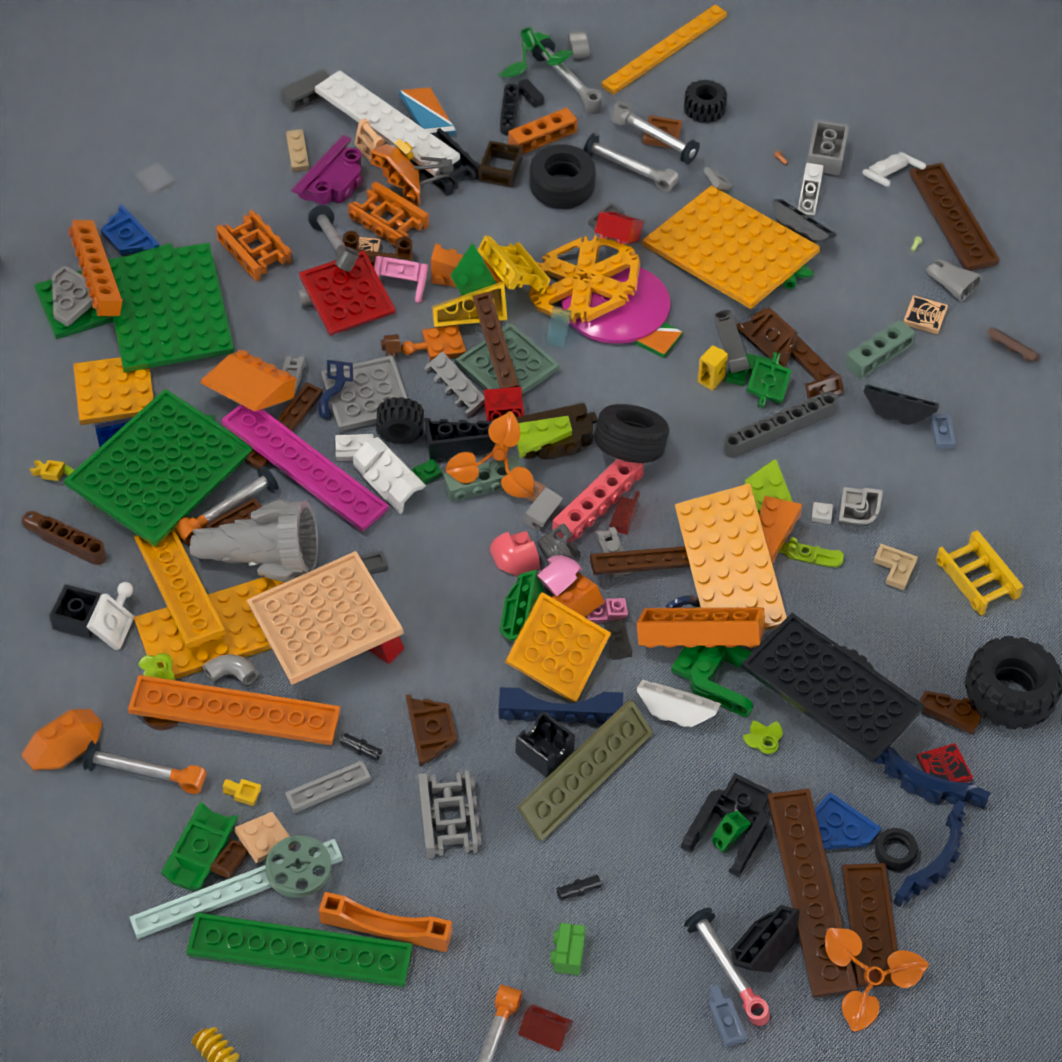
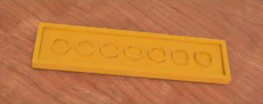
M173 529L156 546H153L138 535L134 536L135 542L187 648L226 635L225 628L175 530Z

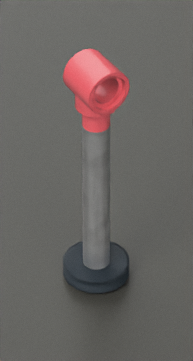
M711 908L697 911L686 920L684 926L688 927L687 931L689 933L699 930L744 1002L742 1006L747 1013L749 1021L755 1026L765 1025L770 1018L769 1007L765 1000L761 999L759 995L754 994L738 967L734 966L731 956L710 925V922L715 918V913H711ZM757 1008L764 1010L763 1014L759 1016L753 1015L752 1012Z

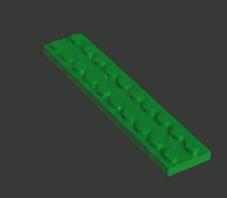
M196 912L186 954L191 957L405 988L413 946L412 943Z

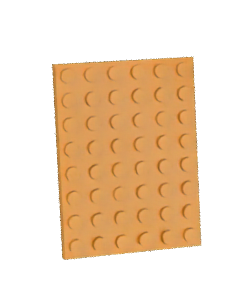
M712 185L642 240V245L749 309L757 305L820 252V246Z

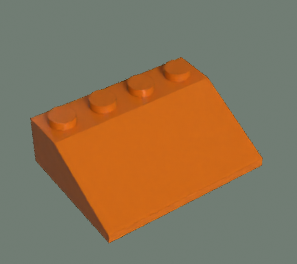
M238 350L235 353L229 354L203 377L201 384L253 411H258L293 399L297 378L290 375L287 371L276 368L273 364L262 361L259 357L248 354L245 350Z

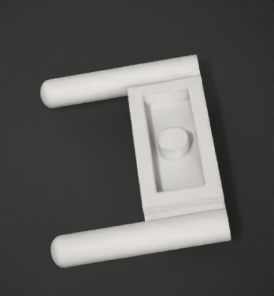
M900 152L898 155L894 154L883 161H878L870 166L869 170L864 169L862 174L888 187L890 181L884 178L885 176L908 166L907 163L922 170L926 168V164Z

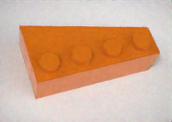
M435 243L431 256V283L456 287L450 274L463 255L458 254L455 249L450 248V250L441 248L442 245ZM483 259L496 283L503 282L486 260Z
M764 496L759 517L773 565L787 537L791 534L794 525L801 517L803 504Z

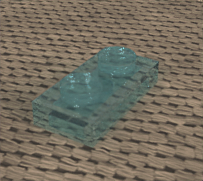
M558 307L552 308L546 338L547 344L559 347L565 346L572 311Z

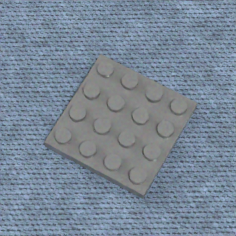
M393 356L353 364V382L346 381L343 389L329 400L339 432L376 424L377 408L381 402L393 397L407 398ZM344 366V376L348 378L350 377L349 366ZM336 368L330 369L331 375L336 376ZM327 370L321 371L325 390H328L335 385V380L327 379Z

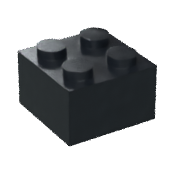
M65 584L49 615L52 629L90 639L93 632L87 628V625L100 596L103 594Z

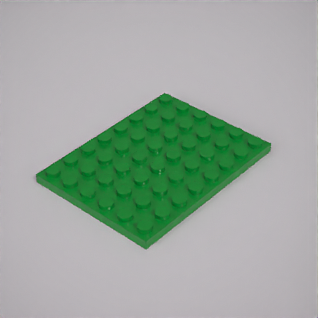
M210 242L108 259L122 299L120 316H113L124 372L234 353Z
M165 388L64 479V485L153 546H156L176 527L180 519L187 517L245 461V458L254 449L238 436Z

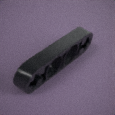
M507 84L504 87L500 132L508 136V131L516 126L519 87L516 84ZM507 102H513L514 104H513V105H507L506 103H507ZM505 114H512L513 116L506 117Z

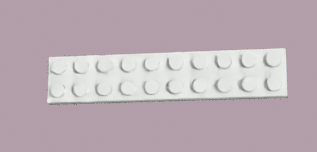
M337 71L315 86L316 93L357 122L367 119L377 135L381 136L391 146L396 147L395 142L399 138L403 142L407 141L413 147L411 151L414 156L411 160L418 165L438 164L435 161L421 160L420 157L452 159L453 164L460 159V154L342 71ZM439 168L425 169L434 176L440 174Z

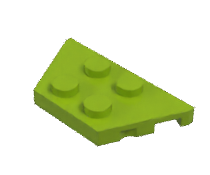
M776 459L745 479L744 485L751 484L759 515L764 496L793 502Z

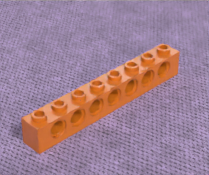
M72 220V227H69L68 234L69 238H72V247H75V256L79 258V267H82V277H85L86 288H89V297L92 298L93 308L96 309L98 316H120L122 299L94 220Z

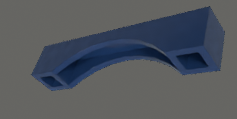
M500 687L499 719L532 722L536 721V718L544 711L557 722L604 724L623 706V692H601L597 696L585 701L559 704L540 700L521 688Z

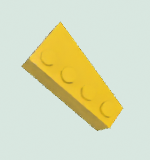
M499 282L431 306L434 327L479 323L480 320L473 296L489 291L491 292L499 321L507 320L504 283Z

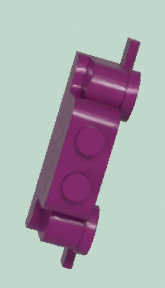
M342 135L291 189V192L298 194V197L305 201L311 200L321 205L328 204L331 201L336 203L344 202L347 198L351 197L353 191L360 187L363 182L361 177V151L357 148H347L346 146L351 142V138Z

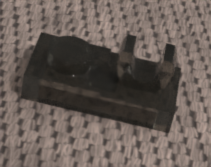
M624 619L604 622V629L611 633L607 642L612 660L632 657Z

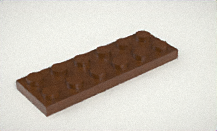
M885 863L842 864L841 870L849 930L857 933L862 941V950L855 958L868 967H879L883 971L890 969L887 959L893 952L898 951L886 865ZM854 963L857 987H867L868 983L864 979L865 970ZM891 973L885 975L881 984L873 985V987L897 985L892 982Z

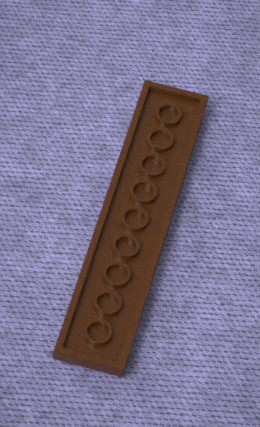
M810 788L770 793L767 795L791 905L792 908L799 909L800 912L797 932L812 998L857 991L851 961L847 966H838L830 960L825 948L827 930L829 928L843 929Z

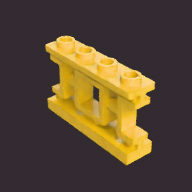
M484 236L478 251L508 289L514 290L516 285L522 288L523 284L532 285L540 294L545 293L549 286L550 278L520 242H516L515 245L509 243L508 247L498 245L491 236Z

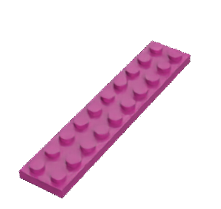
M240 404L222 419L223 426L359 531H365L388 511L389 505L263 409L253 411Z

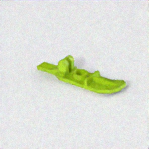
M791 537L789 543H785L779 553H783L789 559L823 567H838L844 561V554L840 550H828L819 548V545L814 547L797 543V539Z

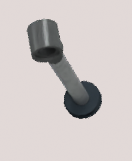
M326 205L314 207L308 215L309 224L313 229L324 231L337 252L335 264L345 271H352L359 253L345 246L332 226L335 216L331 208Z

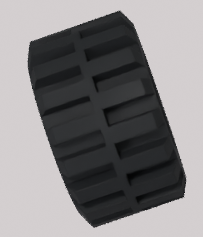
M699 79L697 82L693 81L687 86L684 98V112L688 114L689 118H693L694 121H699V123H710L711 121L716 122L717 119L720 120L724 116L727 90H725L724 86H721V83H716L715 80Z
M393 397L384 400L377 408V434L380 435V438L386 439L385 441L393 442L394 444L412 443L418 440L424 431V409H422V405L418 404L415 400L412 401L410 398Z

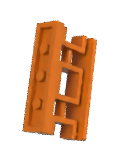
M377 181L371 184V190H367L368 200L362 205L356 201L353 204H348V216L353 221L360 223L364 228L376 233L377 236L387 240L393 246H396L397 240L400 237H408L407 232L413 227L418 231L429 227V214ZM386 211L394 215L389 221L380 217Z
M253 210L249 211V216H243V224L233 229L229 224H226L225 228L222 224L215 227L217 240L255 282L262 279V273L264 275L267 274V265L277 260L282 265L285 264V261L287 264L291 263L292 251L289 246H285L281 238L275 235L268 224L266 225L262 221L261 216ZM258 239L262 245L251 250L247 244Z

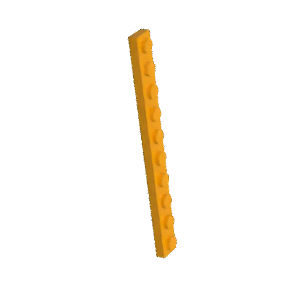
M714 4L602 81L601 87L612 95L616 94L727 17V12Z

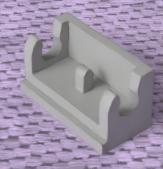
M545 487L525 513L522 523L539 531L563 501V498Z

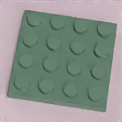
M512 323L502 328L519 387L522 388V395L560 370V364ZM485 340L455 359V364L484 390L500 388Z

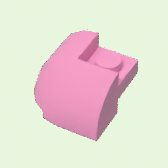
M556 555L547 559L550 565L537 575L541 579L542 585L547 587L556 596L577 579L575 574L578 570H582V567L575 560L563 555Z

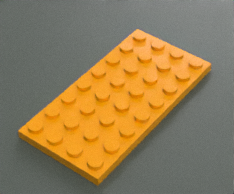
M745 484L675 504L700 607H764L765 631L777 628L787 616L751 484Z
M262 577L207 594L225 628L226 635L191 648H187L168 607L134 617L146 655L156 656L159 653L170 655L173 661L171 670L175 675V679L203 671V664L221 655L234 654L247 657L272 649L247 600L285 582Z

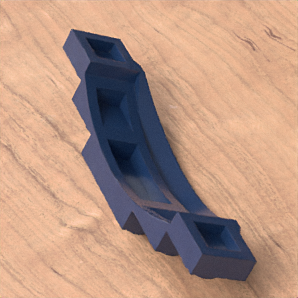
M890 746L876 760V763L885 765L884 773L892 778L902 780L900 788L910 794L918 795L931 803L939 805L941 799H944L948 803L955 805L960 800L962 802L966 801L974 807L985 809L991 793L973 783L954 782L928 774L907 762Z
M958 800L950 811L945 824L950 828V837L945 848L928 866L906 877L895 895L893 902L895 905L901 908L905 901L909 902L914 894L919 896L923 889L927 891L932 882L937 885L941 878L946 879L951 870L949 868L950 864H955L961 855L959 848L961 845L960 840L964 834L961 830L964 824L962 821L966 816L964 812L966 803Z

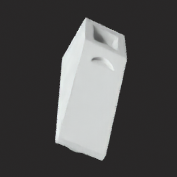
M806 163L798 210L806 215L815 216L824 165Z

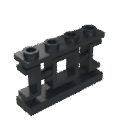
M441 128L437 129V134L432 133L433 136L460 154V159L453 164L454 173H451L449 177L438 179L432 183L446 196L453 194V188L455 190L458 189V180L466 176L472 181L475 178L478 180L480 164L475 162L468 152H465ZM410 160L415 166H420L413 160ZM425 169L420 170L428 179L435 177Z

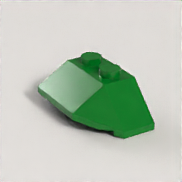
M537 570L519 574L518 581L512 586L504 600L499 632L510 642L515 641L539 594L545 593L541 579L537 576L539 574Z

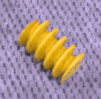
M217 1027L204 1028L194 1035L191 1043L193 1046H196L198 1052L202 1053L203 1058L207 1059V1062H237L239 1059V1053L232 1054L234 1052L233 1046L227 1048L228 1040L222 1041L223 1034H217Z

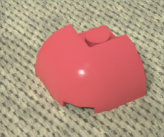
M527 531L513 535L506 532L495 538L491 543L490 552L500 571L503 570L514 574V576H519L521 573L540 570L538 552L534 541H531Z

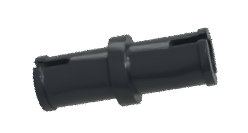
M348 733L343 734L342 737L349 740V742L341 739L340 745L354 750L357 755L367 756L374 761L380 759V756L375 755L373 752L382 755V749L367 743L365 739L360 740Z
M596 874L583 880L576 879L571 884L557 887L556 892L560 901L576 895L580 897L585 892L601 888V881Z

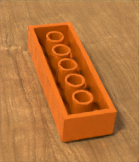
M764 607L644 608L637 621L638 643L648 648L656 647L657 645H665L668 648L677 645H685L688 648L697 645H705L708 648L717 645H725V647L729 648L745 645L751 648L760 645L766 630Z

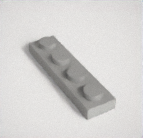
M359 761L285 792V797L293 813H296L370 782L371 776L363 761Z

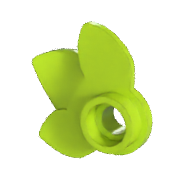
M159 653L156 656L146 655L138 663L145 670L143 676L175 680V675L171 670L173 661L171 656L166 653Z
M753 720L750 733L743 735V740L751 748H758L764 754H773L778 750V741L782 737V728L778 721H774L767 728L760 722Z

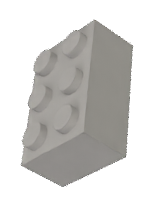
M815 120L807 163L824 165L823 173L840 176L849 125Z

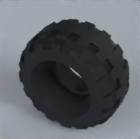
M1004 636L1001 639L995 638L985 643L982 648L979 647L972 657L965 678V689H967V696L972 707H976L978 714L983 718L990 719L991 723L997 726H1007V729H1016L1018 727L1027 729L1044 722L1055 710L1062 694V672L1059 664H1056L1055 657L1051 652H1046L1039 643L1036 642L1035 644L1023 637L1013 638V636ZM1008 679L1022 685L1026 691L1013 690L1003 685L999 680Z

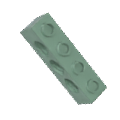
M901 320L894 324L892 323L882 332L876 333L870 340L864 341L858 348L850 350L846 355L845 367L859 379H862L913 345L916 332Z
M517 455L507 457L510 472L515 467H522ZM495 460L477 466L479 475L471 483H461L448 473H443L444 487L450 502L462 501L466 498L502 490L501 480L505 475H508L505 470L504 461Z

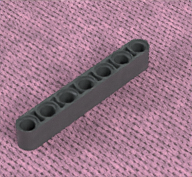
M824 392L733 431L725 437L723 452L727 457L734 458L830 417L836 411L838 397L833 392Z

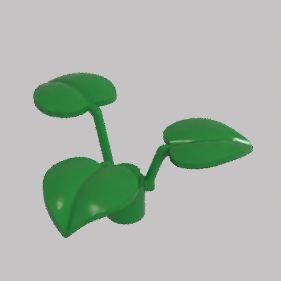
M527 27L520 31L523 40L521 42L523 61L513 63L497 74L501 77H513L522 73L528 67L526 64V51L533 50L537 44L549 58L547 63L550 66L564 62L574 52L563 50L550 55L540 41L546 38L551 39V37L539 31L534 34L532 27Z

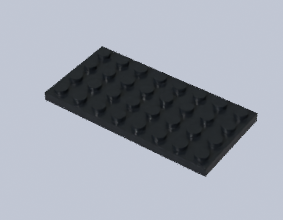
M791 613L741 664L743 670L872 763L876 762L924 710L925 706L794 613Z

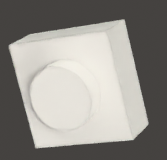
M814 502L811 522L831 524L833 504Z

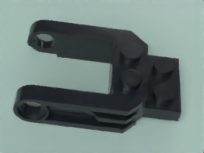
M734 773L725 790L719 789L710 792L686 833L681 849L689 853L693 852L715 813L724 818L729 813L739 811L751 823L747 829L749 832L738 850L737 858L732 868H729L728 871L739 877L767 829L768 819L764 808L768 803L767 795L772 793V791Z

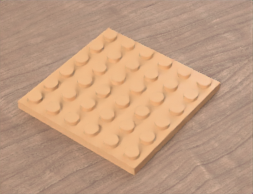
M356 551L247 600L253 615L291 685L404 634L402 626Z

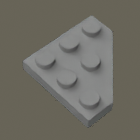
M63 265L52 275L54 319L68 327L92 306V298L89 297V288H86L85 277H82L81 274L68 266Z

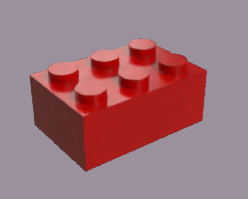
M600 211L594 233H598V237L603 239H616L615 242L620 244H633V242L640 239L644 220L613 211Z

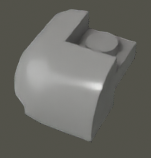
M844 487L838 523L860 526L873 522L881 508L883 490L865 487L861 490Z

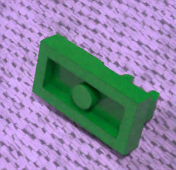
M433 459L411 469L424 484L442 477V471Z

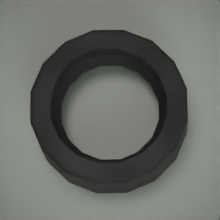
M891 828L882 832L875 847V855L878 862L885 863L886 868L893 871H901L910 867L917 854L915 838L910 832L901 828ZM891 840L900 841L908 847L909 853L904 858H893L884 851V844Z

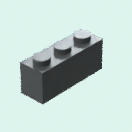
M322 69L281 88L282 102L294 113L323 99L322 96L315 92V86L329 78L330 75Z

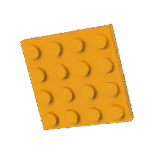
M121 357L73 363L80 425L133 418L154 399L150 368L124 372Z
M542 592L539 594L504 662L575 703L611 633Z

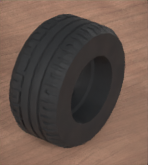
M557 144L542 149L532 159L529 173L530 190L535 198L544 205L558 209L573 208L588 200L594 192L596 178L595 163L584 150L573 145ZM556 174H567L573 177L568 179H558L552 176Z
M612 404L605 407L599 413L594 439L597 446L603 452L614 458L633 463H650L658 460L664 454L670 428L667 421L661 415L650 409L631 404Z

